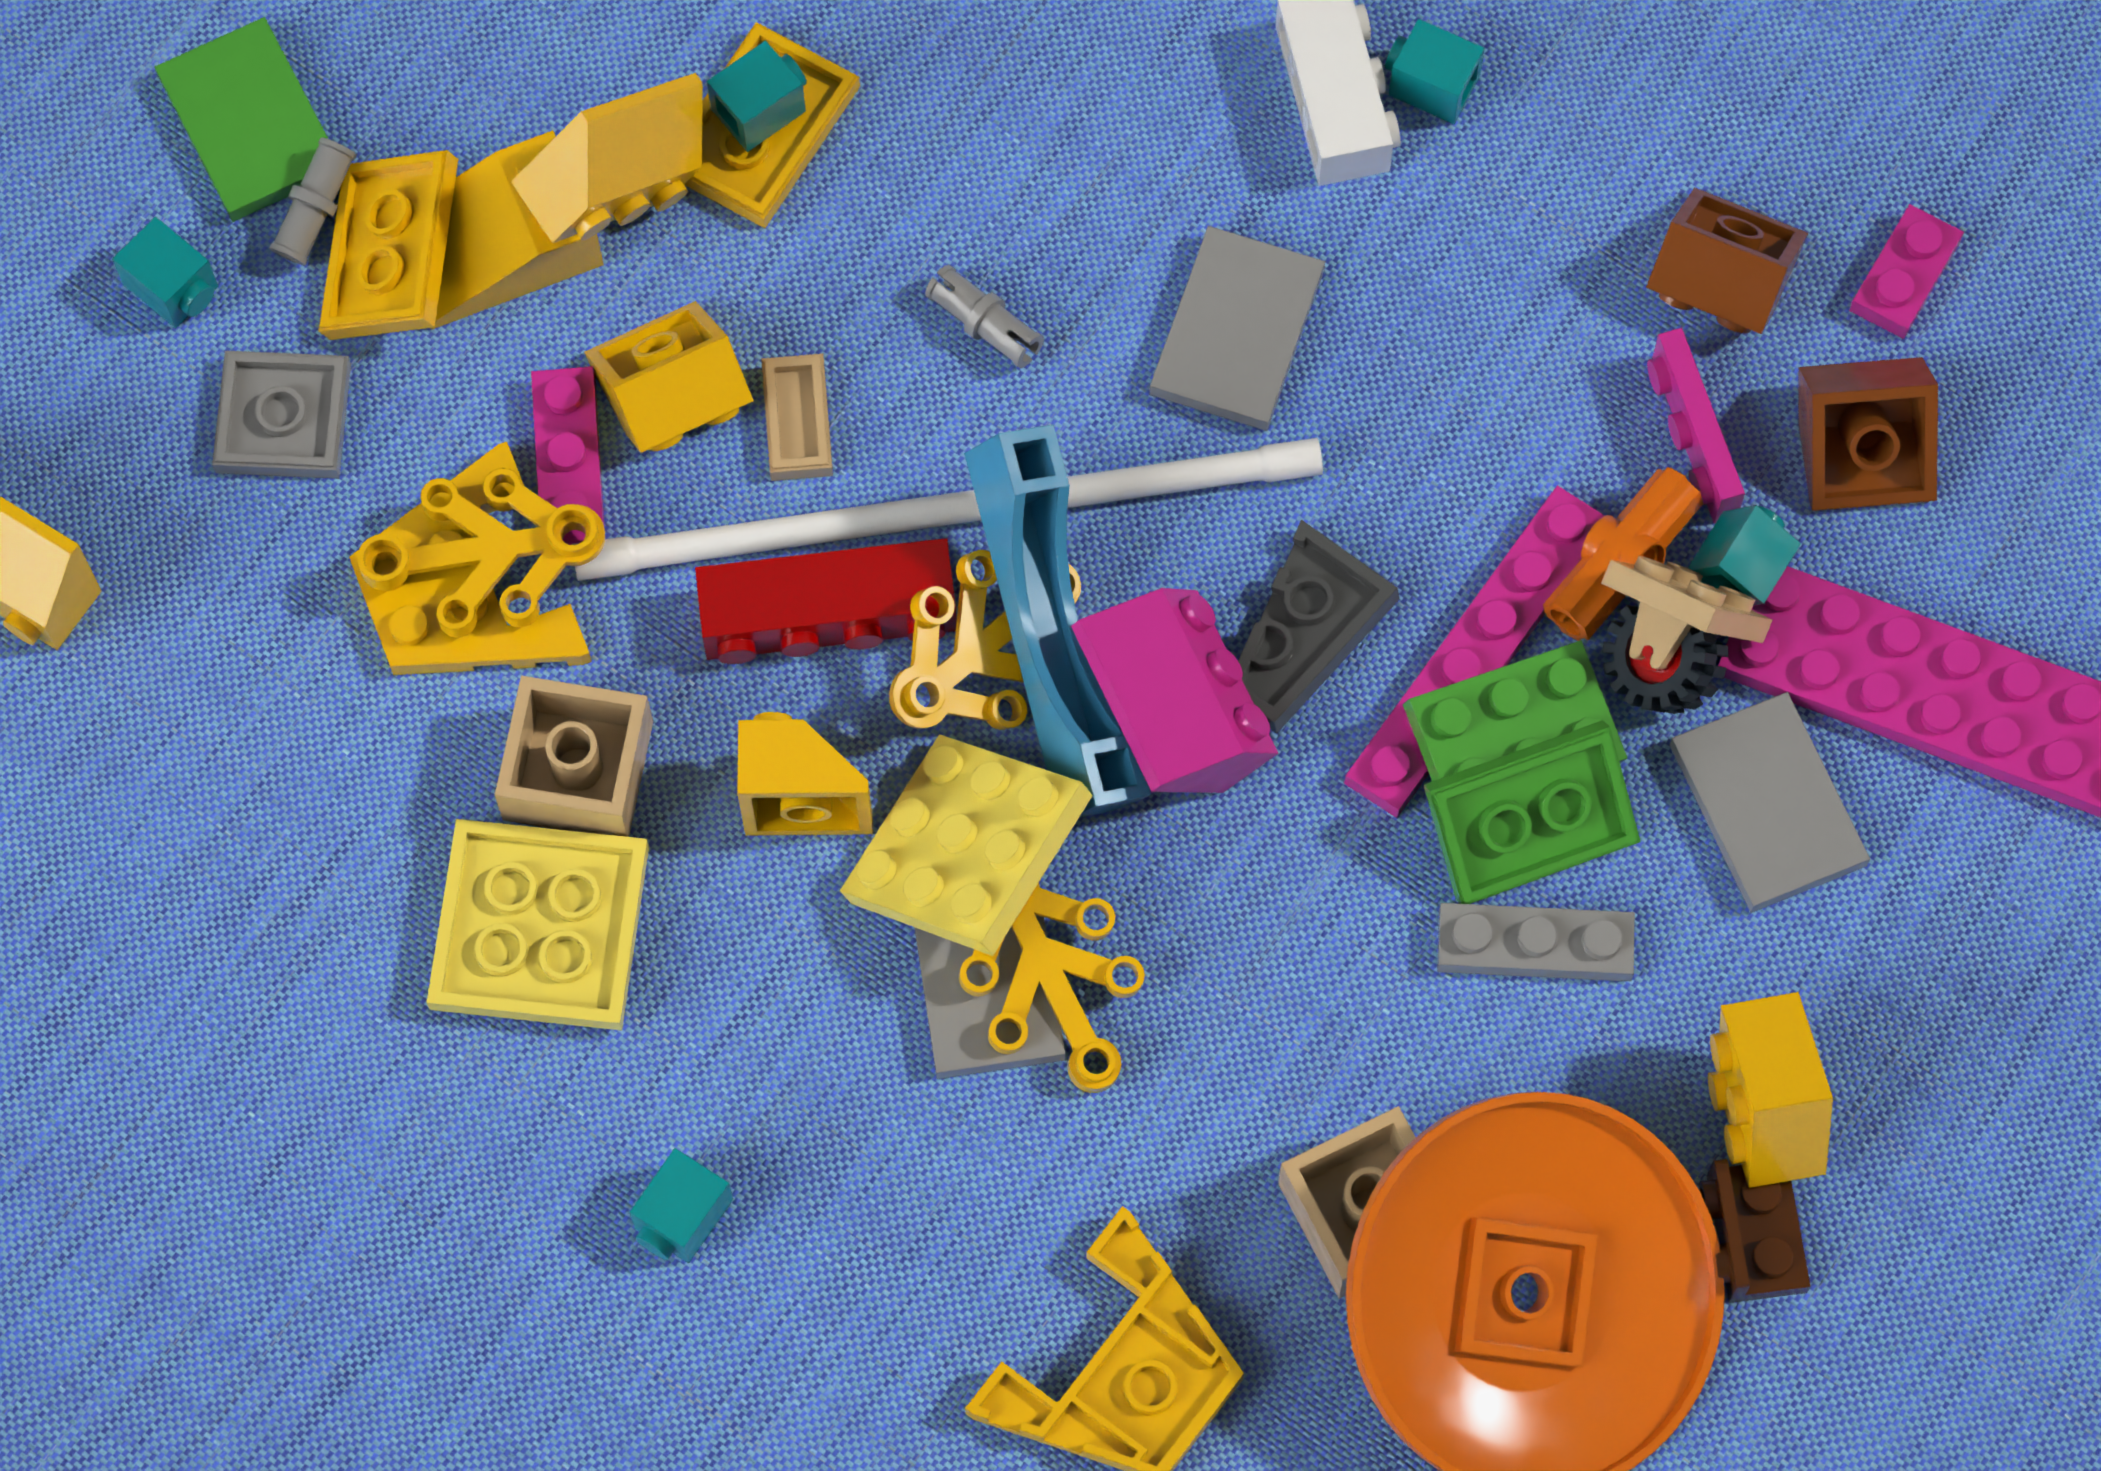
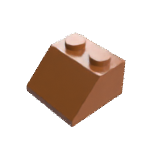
M1694 187L1670 223L1646 288L1658 292L1659 298L1672 307L1682 310H1691L1695 307L1717 316V322L1729 330L1739 333H1750L1752 330L1762 334L1775 311L1806 241L1808 232Z
M1923 357L1798 367V426L1812 511L1937 501L1938 383Z

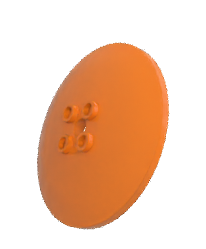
M1521 1092L1486 1098L1448 1114L1421 1132L1400 1152L1386 1169L1369 1197L1352 1242L1346 1283L1347 1324L1355 1360L1371 1399L1398 1437L1419 1457L1439 1471H1629L1653 1454L1673 1434L1687 1416L1701 1393L1718 1348L1723 1322L1725 1289L1724 1279L1718 1277L1716 1254L1720 1253V1246L1711 1215L1696 1184L1673 1152L1637 1121L1607 1105L1591 1099L1563 1093ZM1528 1273L1537 1284L1538 1295L1535 1303L1529 1309L1521 1311L1513 1303L1511 1290L1515 1280L1522 1274Z

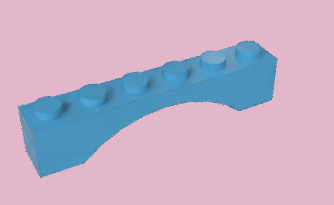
M1054 424L998 433L965 452L964 455L1045 766L1048 771L1081 781L1093 795L1079 818L1115 811L1148 797L1151 793L1146 779L1071 628L1078 621L1070 584L1067 556V507L1070 485Z

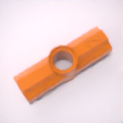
M1667 467L1665 470L1657 469L1617 518L1612 515H1606L1592 526L1582 546L1581 560L1543 604L1546 616L1569 637L1577 641L1581 639L1589 640L1626 596L1601 584L1610 560L1635 565L1638 556H1644L1664 564L1667 546L1704 504L1700 491L1687 480L1685 475L1670 467Z

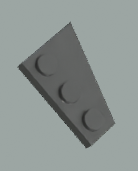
M1302 519L1293 537L1294 545L1284 568H1279L1271 586L1272 594L1260 621L1254 624L1238 660L1243 671L1242 681L1253 703L1265 714L1270 729L1276 734L1399 601L1398 588Z

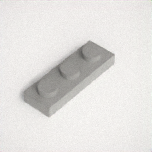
M1441 903L1439 908L1437 972L1631 982L1634 975L1635 912Z

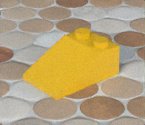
M553 130L498 150L456 177L435 327L430 328L431 330L604 265L597 234L586 240H581L579 235L576 234L552 243L511 183L556 137Z

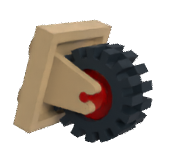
M1638 556L1635 565L1610 560L1601 584L1635 599L1638 607L1626 605L1619 611L1626 621L1624 623L1612 621L1607 631L1617 635L1615 643L1603 641L1602 652L1614 654V661L1603 663L1604 672L1606 675L1617 676V679L1610 683V686L1615 693L1625 694L1626 696L1623 701L1631 706L1673 714L1684 713V708L1695 710L1703 705L1699 696L1712 697L1718 690L1716 686L1710 683L1711 678L1724 679L1727 670L1725 667L1716 666L1717 657H1729L1728 646L1717 644L1716 639L1727 636L1763 643L1773 620L1751 610L1755 599L1728 587L1719 586L1716 589L1701 582L1703 575L1672 562H1667V565H1664L1644 556Z

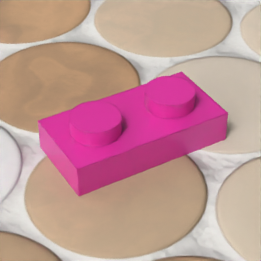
M1909 204L1854 297L1849 311L1905 339L1959 246L1964 231Z

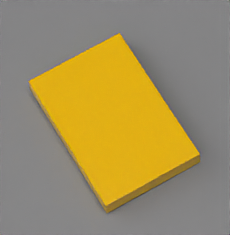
M756 22L726 67L766 40L780 57L788 54L802 70L807 84L803 86L806 112L747 152L711 110L709 94L707 93L702 101V168L684 185L755 224L766 228L860 88V77Z
M442 150L351 163L339 191L338 208L319 324V332L329 340L435 327L459 160L451 152Z

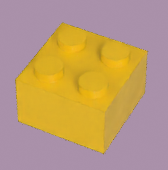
M1799 992L1721 1005L1719 1033L1710 1034L1711 1055L1716 1071L1708 1073V1088L1714 1110H1725L1729 1125L1724 1126V1140L1731 1164L1741 1163L1749 1188L1826 1175L1833 1096Z

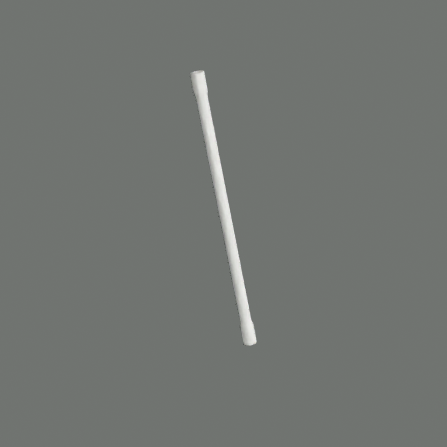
M1318 438L1264 445L1259 449L1067 476L1070 485L1067 508L1254 481L1276 482L1323 475ZM974 490L647 537L631 538L624 536L605 539L604 546L599 555L587 564L575 566L577 580L583 581L631 574L645 568L981 521V516Z

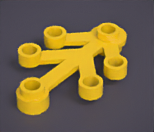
M499 468L490 472L484 480L483 490L487 503L497 511L505 512L514 509L537 526L536 528L513 531L459 495L453 482L444 478H436L427 482L421 491L420 498L426 515L435 521L450 520L474 537L406 548L397 537L390 534H378L368 538L360 546L357 554V563L364 581L372 588L378 590L397 588L406 581L408 575L478 564L455 594L444 597L439 602L436 610L437 619L442 631L451 637H463L472 632L476 626V609L516 559L541 554L522 582L506 588L501 594L499 601L503 618L508 624L514 627H526L538 618L540 612L539 599L566 566L587 564L601 552L605 543V529L599 515L589 507L578 504H567L556 508L523 486L514 471ZM500 483H510L514 486L513 492L506 497H497L492 493L494 487ZM444 492L452 496L451 501L443 507H435L430 504L431 498L437 493ZM572 530H579L585 534L584 540L576 545L566 544L563 542V538ZM383 560H392L397 563L395 570L386 575L376 573L375 568ZM517 598H525L531 602L529 609L522 613L511 612L508 608L510 603ZM454 608H463L468 612V615L462 622L450 623L445 619L447 613Z
M976 550L963 555L956 566V575L960 582L954 652L939 665H937L940 624L946 623L954 613V600L946 589L938 586L917 592L911 600L910 610L915 620L911 662L909 667L900 671L895 676L889 691V703L893 713L902 723L916 729L929 728L940 723L946 715L987 721L995 729L1006 730L1019 726L1026 718L1027 704L1024 697L1017 691L1004 690L993 693L988 697L953 689L956 684L970 673L1024 683L1017 655L998 651L1012 640L1006 612H1002L983 628L987 587L993 585L997 578L990 552L987 550ZM974 559L980 561L985 569L982 581L977 580L971 572V564ZM1068 564L1074 603H1076L1081 593V581L1077 571ZM928 596L934 597L939 604V614L936 618L930 616L926 611L925 602ZM920 684L925 686L929 692L930 702L927 707L922 706L916 698V690ZM1002 699L1007 700L1012 707V715L1009 721L1004 720L999 714L998 706Z
M1038 883L1011 926L1022 948V953L1002 1012L992 1020L989 1026L988 1040L990 1045L1002 1054L1016 1053L1024 1046L1028 1036L1026 1019L1039 983L1073 1050L1067 1065L1071 1081L1084 1092L1100 1093L1109 1089L1115 1083L1121 1070V1057L1117 1048L1111 1042L1096 1037L1065 973L1106 986L1107 990L1116 997L1129 998L1140 990L1145 978L1144 969L1141 963L1131 956H1119L1111 960L1047 938L1035 915L1076 926L1078 933L1082 937L1097 941L1104 939L1112 931L1115 923V912L1113 907L1103 899L1092 898L1085 902H1080L1042 889ZM1091 909L1100 910L1106 916L1107 925L1100 930L1090 929L1084 923L1083 914ZM1003 941L993 956L974 949L973 954L963 962L959 972V982L965 992L972 996H985L993 991L999 978V968L995 961ZM977 964L987 967L991 974L990 982L983 986L972 984L967 978L968 969ZM1118 967H1128L1135 973L1136 983L1131 987H1120L1114 982L1112 972ZM1004 1022L1015 1024L1020 1031L1019 1040L1012 1044L1001 1042L996 1036L997 1026ZM1091 1052L1101 1053L1107 1060V1069L1100 1074L1089 1072L1083 1063L1085 1055Z

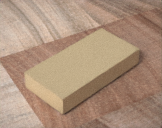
M823 353L761 358L771 481L833 476Z

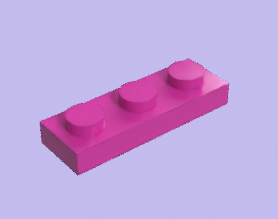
M1678 328L1658 334L1653 357L1647 361L1648 375L1655 393L1658 396L1665 394L1672 412V414L1668 415L1671 438L1677 450L1686 449L1693 469L1689 470V482L1700 491L1703 505L1707 504L1713 523L1716 524L1723 511L1741 508L1745 492L1683 329Z
M590 366L531 371L538 496L556 508L567 504L589 507L599 515L605 529L594 368ZM572 530L564 536L563 542L568 545L581 543L585 538V534L579 530Z

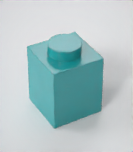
M1418 18L1408 39L1399 35L1386 59L1384 68L1391 71L1389 96L1455 124L1481 75L1485 48Z
M766 40L707 80L711 110L747 152L806 112L803 86L807 84L802 70L788 54L780 57Z
M156 216L112 258L122 284L175 329L188 316L194 317L200 314L209 305L214 291L219 287L209 260Z
M1753 505L1722 512L1688 568L1703 575L1702 583L1716 589L1719 586L1731 588L1755 599L1754 605L1764 604L1801 543L1784 529V521L1776 513L1765 507Z
M674 1148L629 1212L634 1228L639 1231L635 1239L644 1248L661 1259L668 1260L674 1254L689 1264L733 1201L729 1182Z

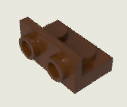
M1727 1159L1713 1160L1707 1174V1180L1699 1182V1191L1712 1220L1715 1221L1720 1246V1253L1716 1254L1718 1277L1724 1279L1729 1303L1807 1293L1811 1286L1792 1182L1786 1181L1749 1188L1742 1165L1729 1167Z

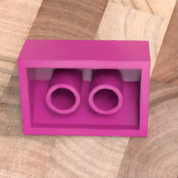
M1160 588L1082 618L1071 626L1151 792L1224 793L1279 754L1269 735L1270 725L1262 710L1253 703L1242 681L1243 671L1236 657L1226 649L1214 625L1216 621L1214 611L1210 604L1199 595L1197 590Z

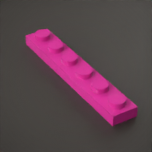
M1558 485L1555 487L1345 775V785L1394 817H1399L1429 775L1403 704L1410 698L1509 665L1545 615L1543 607L1545 601L1581 560V550L1588 532L1605 515Z

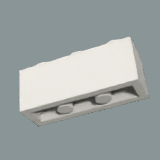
M1278 0L1276 30L1318 185L1322 186L1389 172L1393 148L1400 147L1401 144L1400 131L1394 111L1384 112L1380 94L1386 91L1385 77L1379 57L1369 58L1365 44L1366 40L1371 39L1370 22L1365 5H1355L1354 0Z

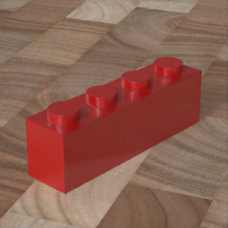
M947 538L695 567L702 638L707 660L719 659L720 662L725 664H742L752 661L756 658L757 654L782 652L783 655L789 657H803L814 654L820 647L845 644L849 649L863 650L876 647L886 639L908 637L909 640L913 641L915 620L910 610L911 600L917 592L934 586L946 589L954 600V613L946 623L940 624L939 639L944 637L946 632L956 631V604ZM928 596L925 602L926 611L930 616L936 618L939 614V604L934 597Z

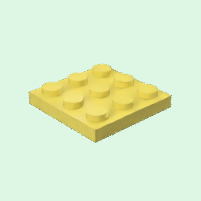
M939 734L843 884L840 892L855 906L993 956L1093 795L1081 781Z
M456 819L427 996L429 1010L622 1031L649 852L648 840L644 838Z

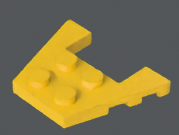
M507 441L495 446L450 480L455 484L459 495L488 514L497 511L487 503L483 490L484 480L490 472L499 468L510 469L518 475L521 484L524 486ZM500 483L494 487L492 493L497 497H506L513 492L514 486L510 483ZM444 492L437 493L431 498L430 504L435 507H443L451 501L452 496ZM422 502L380 533L397 537L406 548L473 538V535L450 520L435 521L429 518L424 511ZM358 550L349 556L393 675L474 671V666L511 664L513 669L536 668V663L567 661L568 666H575L592 662L571 604L540 614L535 622L529 626L514 627L507 625L494 589H492L475 611L477 623L473 631L463 637H451L445 634L439 625L436 615L437 606L444 597L455 594L478 564L408 575L406 581L399 587L391 590H378L372 588L364 581L357 563ZM383 560L378 563L375 572L380 575L390 574L395 570L397 563L392 560ZM454 608L447 613L445 619L450 623H459L467 617L468 612L463 608Z
M1122 1206L1088 1249L1086 1259L1138 1296L1137 1301L1059 1401H1054L1001 1361L965 1407V1414L975 1421L1124 1471H1174L1242 1382L1244 1372L1196 1304L1193 1305L1172 1275V1270L1158 1251H1155L1147 1240L1132 1213Z

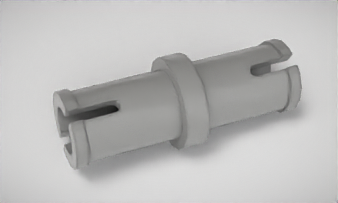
M323 137L318 142L319 146L300 186L293 185L288 195V198L292 200V204L274 242L269 247L272 252L303 266L307 264L309 253L326 217L333 218L338 208V205L334 203L335 197L352 161L357 156L349 148Z
M945 265L937 271V274L944 279V285L952 291L932 277L925 291L926 297L938 303L964 323V332L975 340L983 338L1011 359L1013 364L1019 368L1027 366L1032 361V358L1025 353L1027 350L1016 341H1019L1035 355L1039 353L1044 342V336L1032 330L1005 309V301L997 294L992 292L986 295L956 272V269L951 265Z

